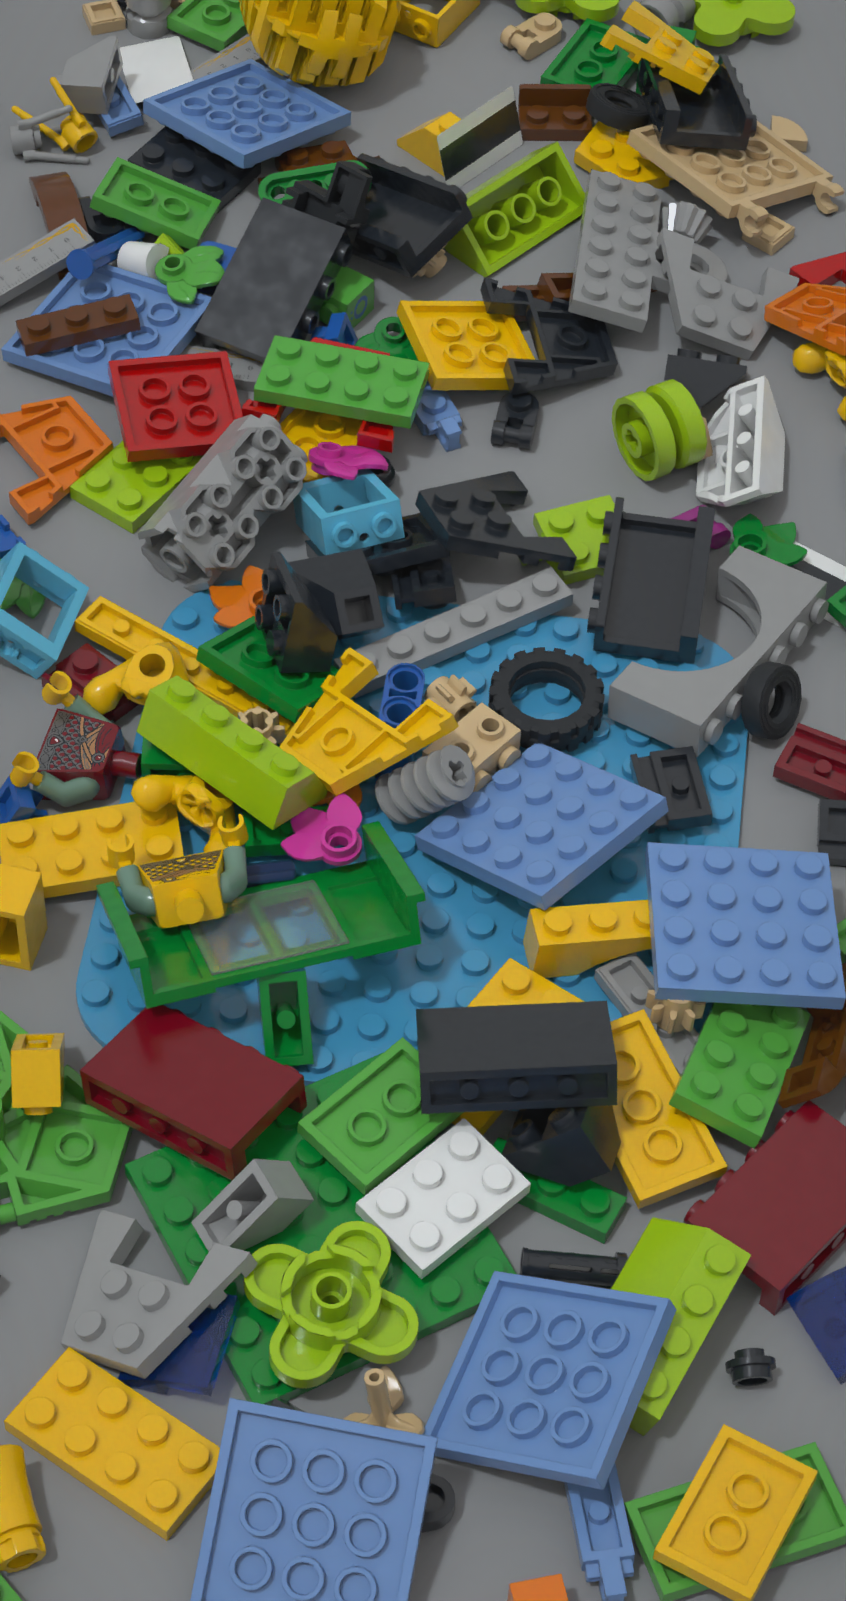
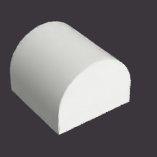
M128 241L119 250L117 258L118 268L157 280L155 266L160 259L168 255L169 247L157 243Z

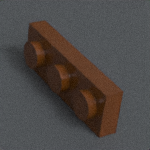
M130 294L15 320L17 333L26 357L141 330L139 316Z

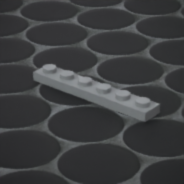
M549 567L356 649L355 651L373 662L379 674L353 697L356 699L383 687L387 672L394 665L410 663L423 670L567 608L573 604V592L553 568ZM340 657L334 659L333 666L340 669L343 664Z

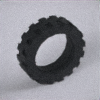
M545 647L533 648V652L526 653L523 650L515 653L512 660L507 658L499 665V672L494 671L489 688L488 707L521 730V747L527 749L534 744L542 743L559 751L567 750L569 753L578 749L581 742L584 744L588 743L593 738L594 730L598 731L600 728L604 706V684L601 678L597 679V670L591 664L588 666L584 664V659L579 655L573 654V656L565 654L566 650L554 648V651H545ZM539 682L555 683L574 693L582 705L577 711L567 717L544 720L522 713L512 703L511 697L516 691L526 685Z

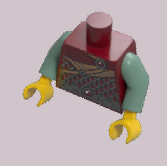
M55 671L49 679L51 684L47 683L42 689V697L50 705L62 703L65 707L64 709L56 710L37 758L25 751L19 752L12 762L14 768L10 773V780L17 787H25L31 783L33 784V790L43 795L41 800H52L64 807L89 800H106L111 796L118 777L139 779L141 777L142 754L126 751L121 728L104 717L78 694L75 696L69 693L72 688L70 677L62 671Z

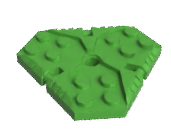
M0 1011V1199L10 1198V1203L0 1205V1225L16 1221L17 1225L20 1226L28 1224L35 1219L39 1221L46 1219L50 1215L58 1216L64 1214L63 1212L70 1210V1212L110 1202L133 1128L87 1104L81 1075L68 1064L64 1067V1091L61 1107H53V1112L46 1115H26L23 1108H12L11 1048L17 1034L29 1033Z

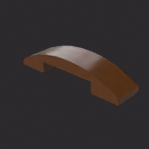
M66 171L29 177L36 206L40 207L47 233L73 218L88 233L76 190ZM67 267L57 273L59 280H62L69 272Z
M845 962V963L842 964V970H843V978H844V986H845V994H846V962ZM846 1000L842 1010L806 1008L814 1019L802 1064L786 1070L778 1099V1104L782 1109L829 1093L844 1077L846 1073Z

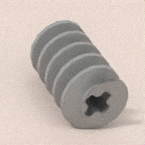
M454 745L444 746L442 750L433 751L429 756L418 758L416 762L407 763L404 767L396 768L391 773L381 775L375 785L376 799L381 810L389 819L398 824L407 825L443 808L452 806L456 802L467 799L474 790L475 771L465 751Z

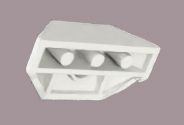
M764 375L729 388L723 398L725 400L724 404L714 413L707 425L713 455L698 462L696 497L699 501L731 507L748 504L783 491L785 432L769 381Z

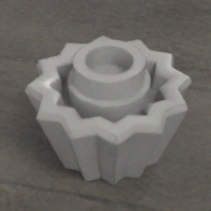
M684 201L679 203L670 202L669 206L662 208L663 228L693 238L696 244H699L712 228V217L706 214L705 209L699 208L696 204Z

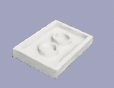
M464 1118L357 1201L355 1212L365 1222L378 1227L386 1235L391 1249L423 1279L530 1192L531 1183Z

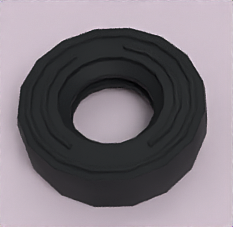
M598 83L589 92L586 109L590 115L601 123L628 132L647 125L650 117L643 97L628 88L610 83Z
M765 662L758 665L750 674L743 691L741 715L744 726L751 735L778 740L786 736L793 727L799 714L802 695L799 676L791 666L776 662ZM773 689H775L774 703L769 713V699Z

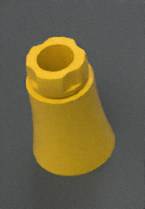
M7 1444L0 1445V1571L12 1573L29 1568L32 1564L42 1560L46 1555V1547L41 1535L42 1525L34 1505L27 1477L24 1450L19 1445Z

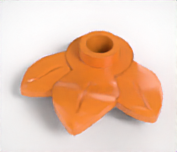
M248 565L242 576V585L209 587L211 601L219 610L213 617L214 622L231 629L252 616L255 617L256 606L262 604L263 599L262 574L264 570Z

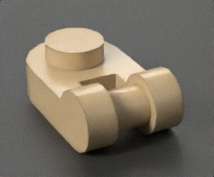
M539 13L516 27L513 25L507 26L501 33L500 42L509 49L516 48L518 54L524 59L532 60L560 42L562 23L550 13Z

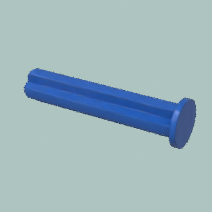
M133 226L86 249H74L68 254L66 259L68 271L73 277L85 280L91 277L95 270L117 260L119 250L124 243L128 241L143 242L142 238L145 237V233L141 230L137 231Z

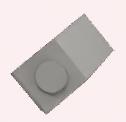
M109 36L68 58L63 73L58 74V82L78 113L108 115L123 65L118 37Z
M253 1159L191 1223L208 1251L214 1242L246 1250L282 1232L314 1199L290 1161Z

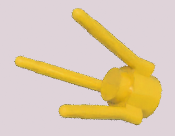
M51 77L50 83L63 105H71L73 110L69 112L70 115L60 124L61 135L43 123L38 124L40 132L55 141L63 151H67L71 147L75 153H83L95 144L98 134L89 124L84 114L78 113L55 77ZM12 106L11 108L12 112L21 119L33 117L18 106Z

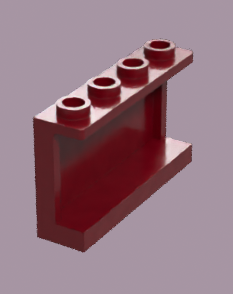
M165 1005L148 1009L145 1007L80 1069L87 1104L230 1180H233L247 1166L245 1150L287 1107L298 1113H301L307 1107L304 1076L289 1065H282L262 1055L254 1047L244 1046L224 1036L218 1029L206 1027L187 1017L182 1011L174 1008L171 1009Z
M810 1100L806 1101L796 1112L793 1110L786 1112L776 1125L775 1133L766 1142L760 1139L755 1149L751 1147L745 1157V1163L736 1172L732 1169L728 1170L718 1181L714 1189L715 1193L706 1202L701 1199L695 1202L685 1215L683 1221L686 1224L710 1228L751 1254L742 1274L762 1288L759 1304L774 1316L846 1242V1126Z

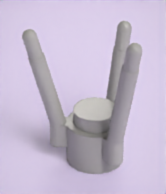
M66 105L29 119L17 120V125L9 126L14 155L23 154L24 161L37 159L74 164L90 163L88 157L36 151V148L43 147L41 137L46 136L40 132L38 124L71 112L73 110L71 105ZM90 119L87 120L89 124L92 126L93 121ZM60 125L49 127L56 133L62 132Z

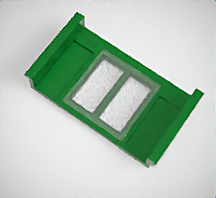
M379 821L362 825L366 861L297 876L293 880L271 882L246 888L242 894L228 903L225 916L218 919L170 928H159L151 917L137 913L128 914L114 881L96 885L99 899L146 1009L215 993L218 987L352 956L355 960L421 944L417 903L426 901L425 892Z

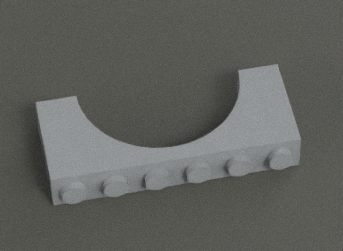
M739 545L718 569L716 600L726 604L746 620L756 638L751 646L729 662L695 671L661 670L632 661L610 685L608 718L675 748L693 746L695 756L698 757L709 744L714 745L718 741L723 728L731 719L736 720L740 716L744 687L754 669L765 662L784 664L788 653L794 647L799 648L802 645L809 629L814 624H820L823 621L829 606L828 601L825 600L827 582Z

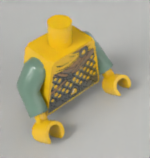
M238 814L239 824L231 829L226 828L223 816L219 817L217 821L222 842L227 847L224 850L220 849L138 864L137 866L132 865L135 861L133 837L126 833V847L121 849L113 847L109 837L107 839L108 862L112 867L118 868L116 875L124 901L129 910L146 917H151L159 928L194 924L225 916L228 903L242 894L247 886L246 849L242 845L247 842L249 835L243 816Z

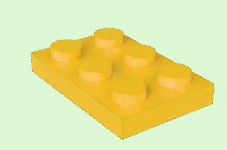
M723 1424L654 1550L653 1559L733 1601H753L816 1480L818 1471Z

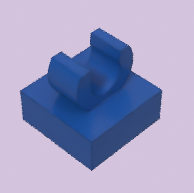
M346 312L331 314L328 327H316L310 339L312 340L314 337L354 346L358 341Z
M9 775L0 788V824L47 816V810L36 809L43 795L35 790H31L29 784L25 787L13 785Z

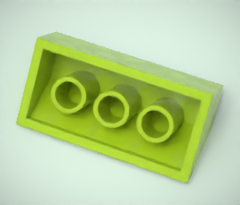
M558 141L531 152L465 194L467 197L466 204L473 218L444 248L448 253L481 276L487 277L581 216L585 192Z
M176 675L149 690L136 732L270 829L274 830L326 797L328 790H326V787L312 770L300 763L293 755L286 753L266 739L259 731L235 717L224 706L217 704L197 690L190 682Z
M652 1217L611 1287L612 1290L668 1298L676 1308L675 1315L629 1426L642 1436L661 1419L751 1254L710 1228Z

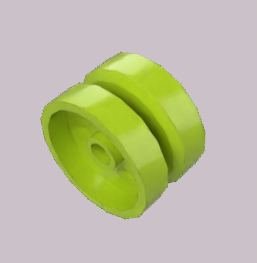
M674 379L659 382L649 386L645 392L638 391L618 398L613 405L612 425L619 451L628 467L642 480H655L670 474L673 468H685L700 462L705 456L707 437L700 409L691 393L680 382Z

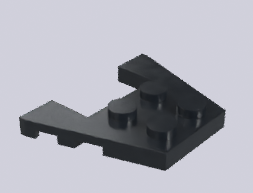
M484 278L480 291L486 312L490 314L525 316L538 360L507 358L503 371L510 394L517 395L614 375L618 363L605 322L568 312L569 301L553 297L552 302L533 298L531 290L517 286L515 292L497 287V280Z
M514 471L424 489L418 493L415 505L446 550L498 559L499 553L503 552L517 555L523 564L538 566L539 559L558 562V570L573 571L577 557L563 537H524L513 523L512 518L500 505H524L528 490Z

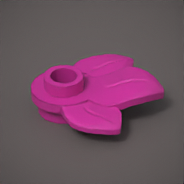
M321 442L318 444V447L309 450L308 459L312 462L311 469L318 474L355 480L358 470L361 469L388 470V463L383 455L371 448L356 445L341 446L333 442Z
M344 793L336 796L331 801L327 812L307 808L291 818V827L294 835L284 839L281 842V847L289 856L299 861L323 860L334 866L348 865L354 862L362 851V839L358 833L362 823L361 811L357 804ZM338 845H343V846H345V847H342V848H334L335 846H338Z

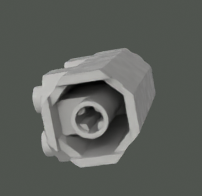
M250 414L235 419L138 532L139 540L144 538L146 540L141 546L142 554L164 578L173 583L180 577L187 581L183 588L191 592L209 589L223 571L237 568L255 546V536L267 518L273 513L284 511L302 490L303 479L307 473L306 462L308 459L306 453L289 440L282 432L279 422L270 415L262 414L258 418Z

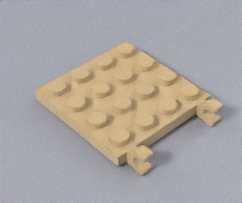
M758 121L755 136L749 137L747 151L659 144L653 124L630 130L627 144L637 150L644 159L653 162L668 177L677 180L689 189L693 196L702 199L713 207L717 214L727 219L737 217L741 231L748 237L762 235L763 230L756 225L755 220L768 218L769 213L765 209L767 207L813 194L818 209L824 214H830L838 211L839 208L831 201L830 196L834 198L844 194V189L839 184L832 182L833 175Z

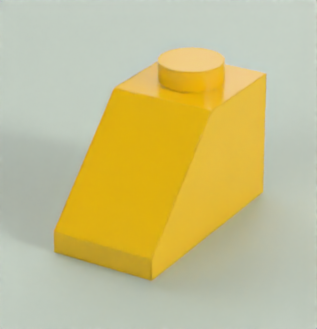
M447 112L421 124L397 139V146L444 177L437 136L460 121L461 118L452 112Z
M64 1033L16 1035L11 1048L12 1108H23L26 1115H46L53 1112V1107H61L64 1091Z

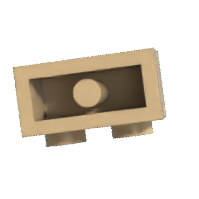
M481 702L457 722L459 726L454 731L434 741L422 753L423 757L429 756L433 751L442 750L444 746L454 745L460 747L467 753L475 771L473 792H477L491 781L492 776L497 771L507 768L521 756V730Z

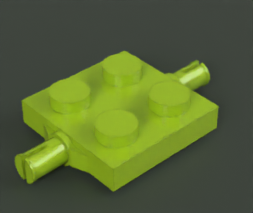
M610 495L534 513L533 525L538 536L563 537L577 557L573 571L558 570V562L545 560L566 585L595 578V575H604L605 568H599L597 565L600 543H609L610 536H603L605 512H614L615 507Z

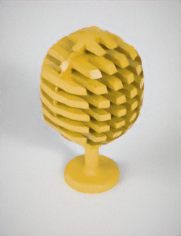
M238 0L244 24L259 57L263 58L268 67L279 75H284L290 80L304 85L313 83L312 85L315 87L348 86L363 83L366 75L369 77L384 62L401 10L399 0Z

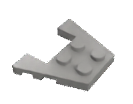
M662 228L657 236V246L663 251L662 270L664 276H667L669 279L671 290L668 293L676 335L748 361L771 326V323L764 320L765 305L795 289L799 283V278L767 267L761 278L760 292L756 294L749 289L737 287L716 279L714 276L705 275L690 269L695 239Z
M102 1209L98 1215L61 1345L65 1349L68 1347L74 1349L92 1362L146 1379L192 1332L188 1326L207 1307L215 1309L227 1297L224 1290L240 1273L246 1278L258 1263L250 1252L214 1242L189 1285L122 1266L144 1229L134 1218Z

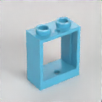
M370 469L358 470L355 480L330 476L303 483L302 490L293 499L296 524L324 555L366 548L405 538L400 499ZM367 533V538L360 541V535Z
M19 541L0 560V606L15 576L62 607L47 639L0 608V656L33 678L38 679L57 661L89 587L41 556L34 549L27 547Z

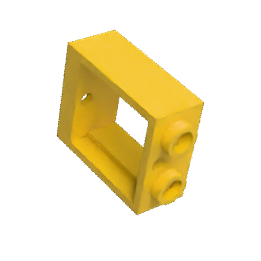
M399 0L401 10L394 31L438 48L480 5V0H445L448 1L447 5L437 15L409 4L411 0Z

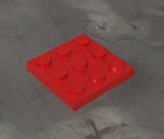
M227 351L108 361V375L128 462L203 456L235 419L243 417Z

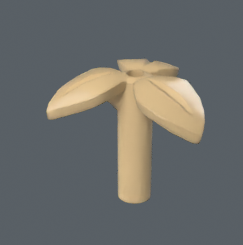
M386 1365L382 1366L381 1369L372 1368L368 1370L364 1375V1381L368 1394L367 1401L372 1412L370 1414L355 1412L345 1417L344 1420L423 1434L425 1431L424 1423L417 1415L413 1413H393L404 1402L402 1386L393 1371Z

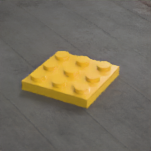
M400 300L396 313L418 360L430 363L428 382L432 390H509L503 371L507 358L535 360L514 316L487 313L484 301Z

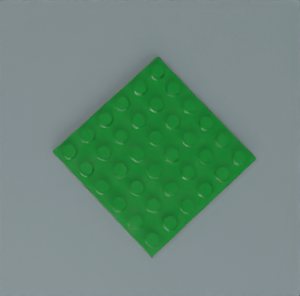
M381 1054L305 1086L307 1107L301 1113L287 1107L245 1150L247 1165L253 1159L290 1161L314 1201L282 1232L244 1251L250 1252L252 1255L256 1250L266 1245L286 1244L310 1254L321 1249L329 1233L337 1226L350 1221H364L355 1212L356 1202L365 1195L297 1132L298 1122ZM435 1137L432 1140H430L426 1145H424L420 1150H418L407 1161H405L401 1166H399L395 1171H393L389 1176H391L403 1165H405L412 1158H414L421 1151H423L426 1147L432 1144L436 1140ZM166 1146L125 1164V1174L184 1285H189L209 1252L191 1222L232 1180ZM487 1226L423 1279L391 1249L389 1270L380 1287L404 1298L411 1304L418 1317L417 1340H420L475 1314L494 1271L516 1274ZM241 1273L224 1290L227 1297L215 1309L207 1307L201 1313L206 1326L247 1401L271 1405L275 1398L289 1401L370 1363V1361L351 1352H346L343 1354L330 1378L318 1386L295 1388L282 1382L274 1374L269 1362L270 1340L280 1319L259 1310L248 1300L243 1286L244 1276Z

